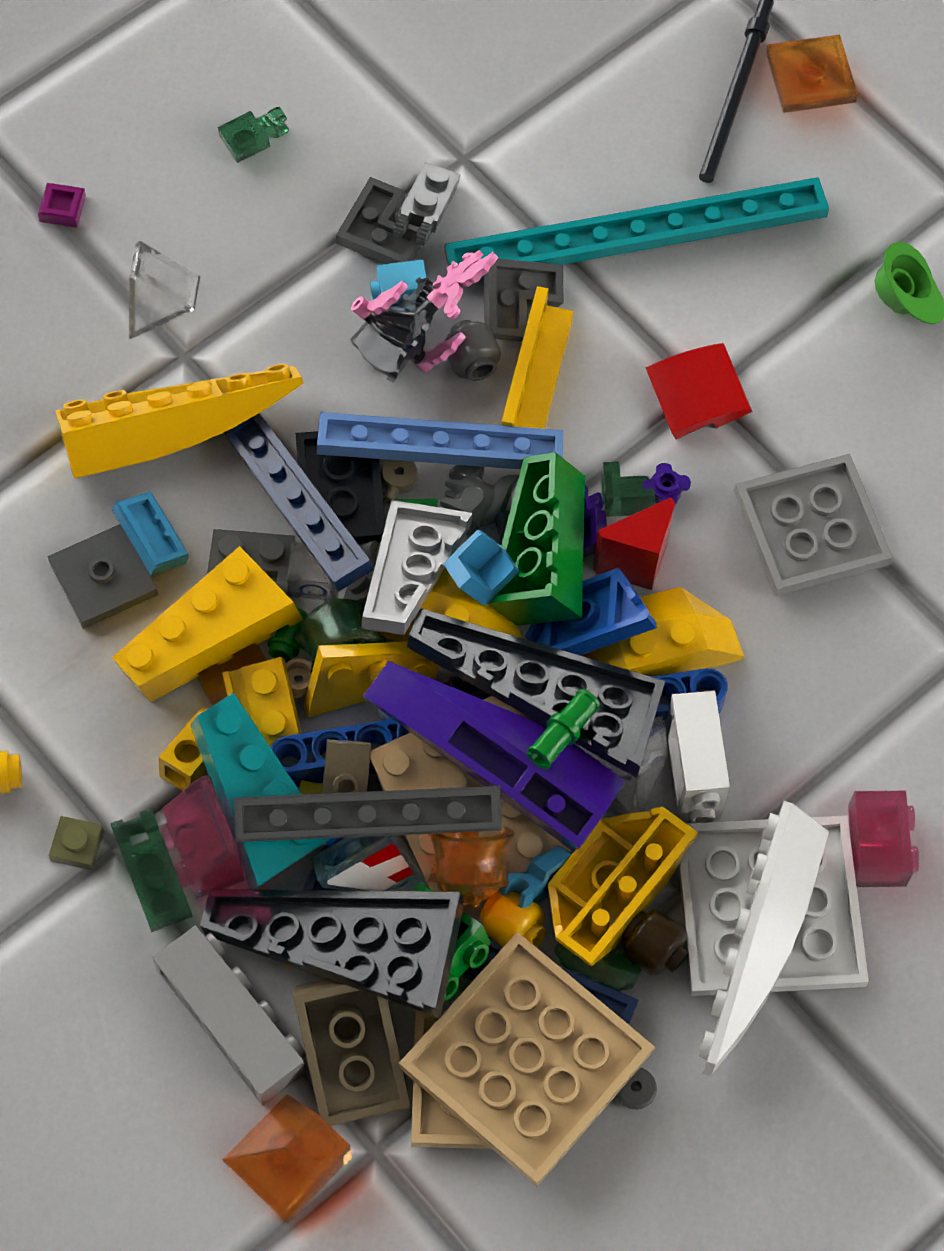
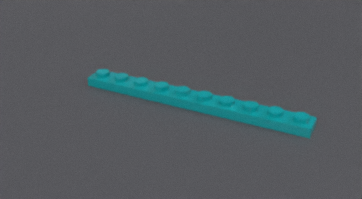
M816 177L445 243L444 253L448 266L453 261L459 266V263L464 261L462 259L464 254L468 252L476 253L478 250L484 254L481 259L494 252L499 257L498 259L564 265L825 218L828 216L829 206L820 179Z

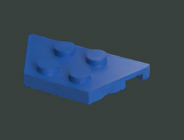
M619 568L583 581L581 619L531 624L525 637L529 641L576 655H583L657 628V623L628 578Z

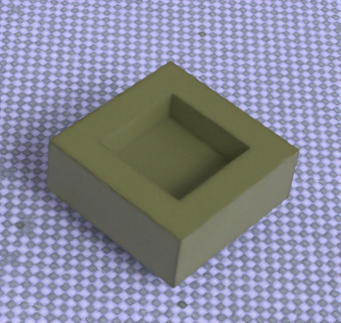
M60 816L48 855L50 861L93 870L104 833L103 825Z

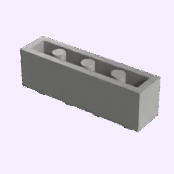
M195 925L152 957L156 971L261 1105L264 1106L306 1073L302 1059L306 1056V1052L292 1034L284 1037L275 1026L279 1019L265 1000L257 1003L248 992L252 985L238 966H235L233 969L228 967L221 958L226 953L214 935L209 933L204 936Z

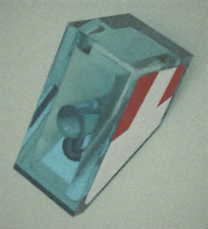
M401 835L346 837L311 857L318 882L324 888L345 891H391L404 886L410 879L419 875L411 850Z

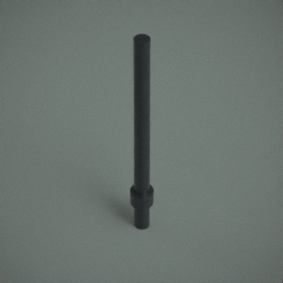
M759 0L755 15L749 19L745 29L746 41L699 174V179L705 183H711L714 180L760 43L766 40L770 28L768 19L774 5L773 0Z

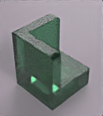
M619 461L603 462L600 483L603 510L606 511V517L631 516L654 505V490L643 489V482L649 479V477H621Z

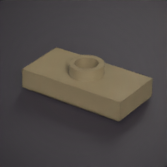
M327 739L322 794L367 792L371 752L370 743Z

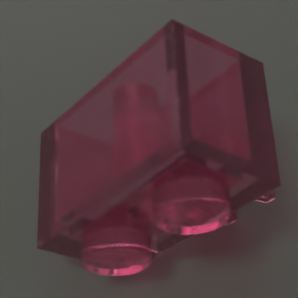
M906 790L854 791L848 804V815L856 886L906 887L913 873L918 872L919 869L918 847L911 846L910 831H914L915 810L913 805H907Z

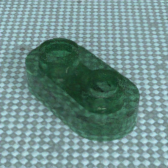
M557 942L554 949L561 965L566 969L574 972H583L599 980L601 984L619 992L634 988L642 970L641 966L616 948L611 950L592 967L559 942Z

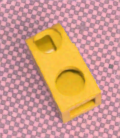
M207 708L200 709L158 757L159 777L189 796H192L199 787L201 777L207 771L191 728L194 719L207 710Z

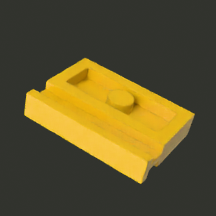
M278 657L244 666L231 672H222L227 696L232 693L236 695L270 748L281 737L302 734L284 658Z

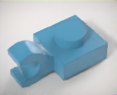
M558 845L545 855H537L530 862L526 874L510 873L504 878L500 894L505 896L512 891L520 892L521 896L518 903L520 908L528 907L532 902L540 903L549 896L548 882L572 854Z

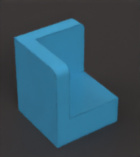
M481 530L475 531L443 563L457 586L484 606L519 572L518 567L504 547Z

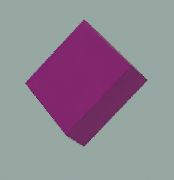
M47 183L38 212L39 222L77 228L86 198L85 189Z

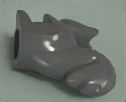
M456 465L449 471L450 479L445 482V486L450 490L445 491L446 498L440 501V505L445 509L473 513L472 525L466 533L469 536L478 528L495 523V516L500 512L511 510L519 475L500 477L493 485H490L481 480L484 474V467Z

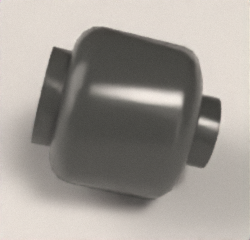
M463 320L452 326L450 333L444 340L450 339L460 331L466 336L464 341L457 347L456 352L448 357L453 371L458 377L471 381H479L489 377L497 369V364L501 358L500 347L491 329L486 323L479 321Z

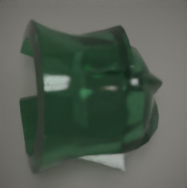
M343 598L332 599V601L325 600L323 604L312 610L302 621L301 633L294 635L293 640L310 657L311 673L318 646L361 644L363 638H365L364 643H386L384 636L377 631L362 628L364 612L362 603Z

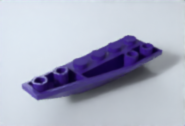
M388 661L363 695V698L483 786H501V799L573 852L582 846L625 783V780L575 744L567 745L552 762L549 769L539 768L528 758L527 751L548 727Z

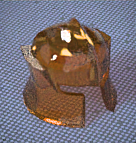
M502 826L503 831H499L498 835L479 838V832L428 834L434 847L435 860L427 883H436L439 892H461L465 902L464 905L471 904L474 908L478 907L483 900H487L496 894L501 887L509 886L506 853L515 833L511 828Z

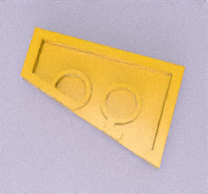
M407 642L318 646L303 708L307 718L367 701L363 698V695L388 661L433 680L436 679L439 665L407 648Z

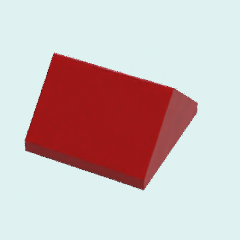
M672 497L598 530L593 569L596 574L600 575L619 568L632 585L649 590L653 589L669 538L675 502Z

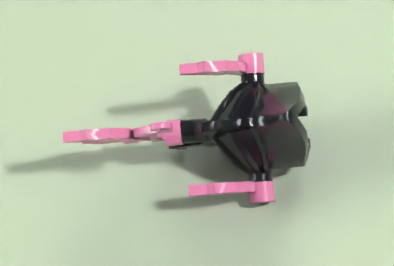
M480 250L476 253L468 252L462 256L464 261L460 262L459 266L453 261L446 268L448 270L446 277L443 278L438 275L434 283L427 277L423 279L417 278L415 281L418 284L417 289L411 295L404 294L400 304L394 303L398 301L400 295L408 287L404 281L381 293L372 301H367L363 296L357 298L352 304L351 310L363 319L365 323L350 339L353 346L359 349L363 358L375 370L387 375V380L391 382L396 380L409 360L424 373L429 372L434 365L439 364L441 361L445 362L449 355L455 353L457 347L466 338L460 331L450 339L439 343L434 349L424 351L426 343L425 333L431 326L433 315L445 304L444 313L449 319H455L461 312L460 307L456 306L463 293L461 286L469 287L472 283H477L482 276L489 272L490 267L499 257L492 252L481 259L484 254Z

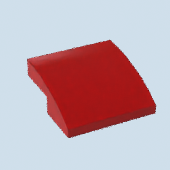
M724 343L689 350L645 367L675 439H679L711 423L716 428H719L753 412Z

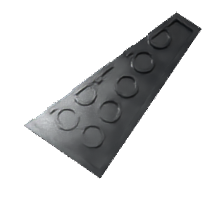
M420 608L409 633L407 648L546 727L547 721L554 713H561L579 689L591 692L599 700L600 707L580 729L581 736L575 743L633 777H638L665 684L664 680Z
M210 889L200 927L205 936L212 933L219 941L440 1018L465 902L461 892Z

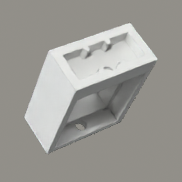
M715 691L672 694L665 723V734L677 816L682 821H690V823L714 822L716 818H721L730 789Z

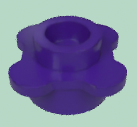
M660 463L656 466V473L652 478L646 479L643 482V491L645 494L650 495L656 503L672 497L676 506L682 492L690 489L691 480L687 475H679L673 471L670 464ZM665 482H667V483H669L671 486H670V487H664L663 484H664Z

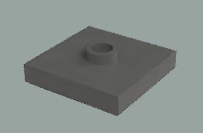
M120 524L47 556L49 564L82 629L158 595L157 587Z

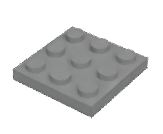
M850 454L740 482L735 485L734 493L775 596L891 565L893 556Z

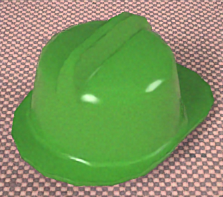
M903 242L891 244L885 250L883 265L878 269L874 280L879 298L896 313H909L912 317L923 323L932 325L940 323L944 318V299L932 277L925 258L910 244Z

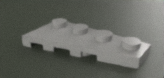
M391 500L362 616L363 629L401 635L406 633L444 571L445 566L443 563L456 551L472 525L473 513Z

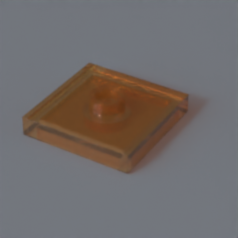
M840 34L767 45L766 55L783 113L856 103L858 93Z

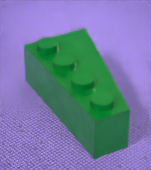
M556 452L524 457L501 545L516 564L519 572L488 605L517 626L582 618L585 475Z

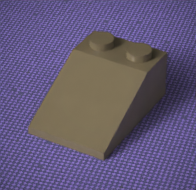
M330 979L293 986L294 1002L322 1127L410 1108L404 1074L399 1068L401 1060L388 1000Z

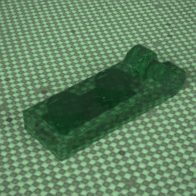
M149 808L139 812L140 817L127 822L120 819L110 823L152 933L193 916L153 811ZM144 833L147 834L148 840L132 845L131 838Z

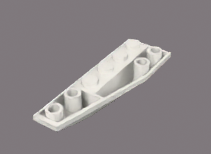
M783 801L779 815L770 813L759 845L757 860L746 893L754 895L750 910L741 908L734 932L742 935L739 949H729L722 973L730 976L726 991L718 989L710 1014L718 1017L715 1032H705L698 1057L706 1059L702 1073L705 1075H713L741 1040L766 1002L786 964L808 909L829 831L793 803Z

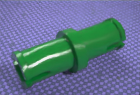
M579 689L561 713H554L547 721L548 728L528 748V758L539 768L549 769L552 762L567 745H573L581 736L580 729L599 710V700L591 692Z

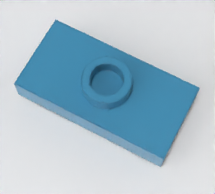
M151 491L114 504L112 509L114 515L151 576L187 563L189 554Z

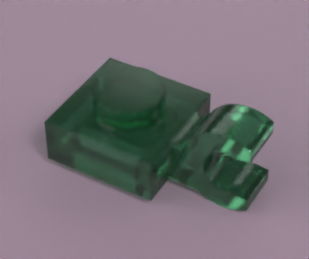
M280 106L269 110L258 118H255L252 111H249L217 127L220 138L237 163L269 148V137L279 138L289 132V128L285 124L287 117Z

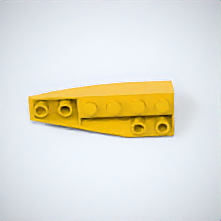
M277 364L266 368L265 371L239 373L229 377L126 393L124 390L112 391L103 395V399L89 403L86 400L70 401L63 405L64 409L55 410L69 465L75 479L154 460L197 445L234 428L269 408L303 384V379L295 366L289 367L288 364Z

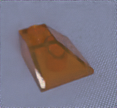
M286 1094L222 1160L288 1224L352 1157L350 1144L316 1112Z

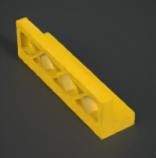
M539 286L536 288L501 426L545 429L574 315V311L547 305L549 288Z

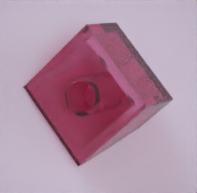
M209 775L199 777L162 808L166 823L159 826L167 850L176 848L180 858V862L173 865L181 887L183 889L190 886L195 899L208 895L210 889H224L244 881L239 850Z

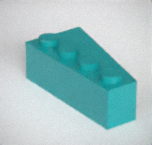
M234 693L205 710L194 719L191 724L193 734L209 778L212 779L216 790L217 801L222 815H225L236 854L240 857L246 874L245 879L248 887L255 890L324 844L330 838L235 842L234 798L302 794Z

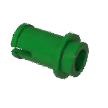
M297 608L303 618L302 621L291 627L286 625L278 629L275 636L269 638L267 643L269 647L268 653L272 658L282 657L285 659V662H288L293 657L298 656L300 651L298 643L310 618L304 610Z

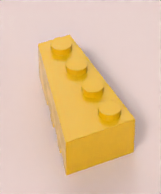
M239 546L116 653L112 659L151 703L199 677V672L216 663L221 665L234 658L232 654L254 642L256 645L271 638V633L286 625L291 627L302 621L303 618L294 602Z

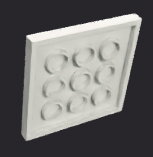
M847 815L811 817L829 831L806 915L786 964L771 992L866 987L869 983ZM768 819L686 823L698 832L697 837L678 866L684 929L687 932L686 950L689 952L687 964L691 996L716 995L718 989L727 990L730 976L722 973L729 949H739L742 935L734 932L741 908L750 910L754 895L746 893L757 860L759 845Z

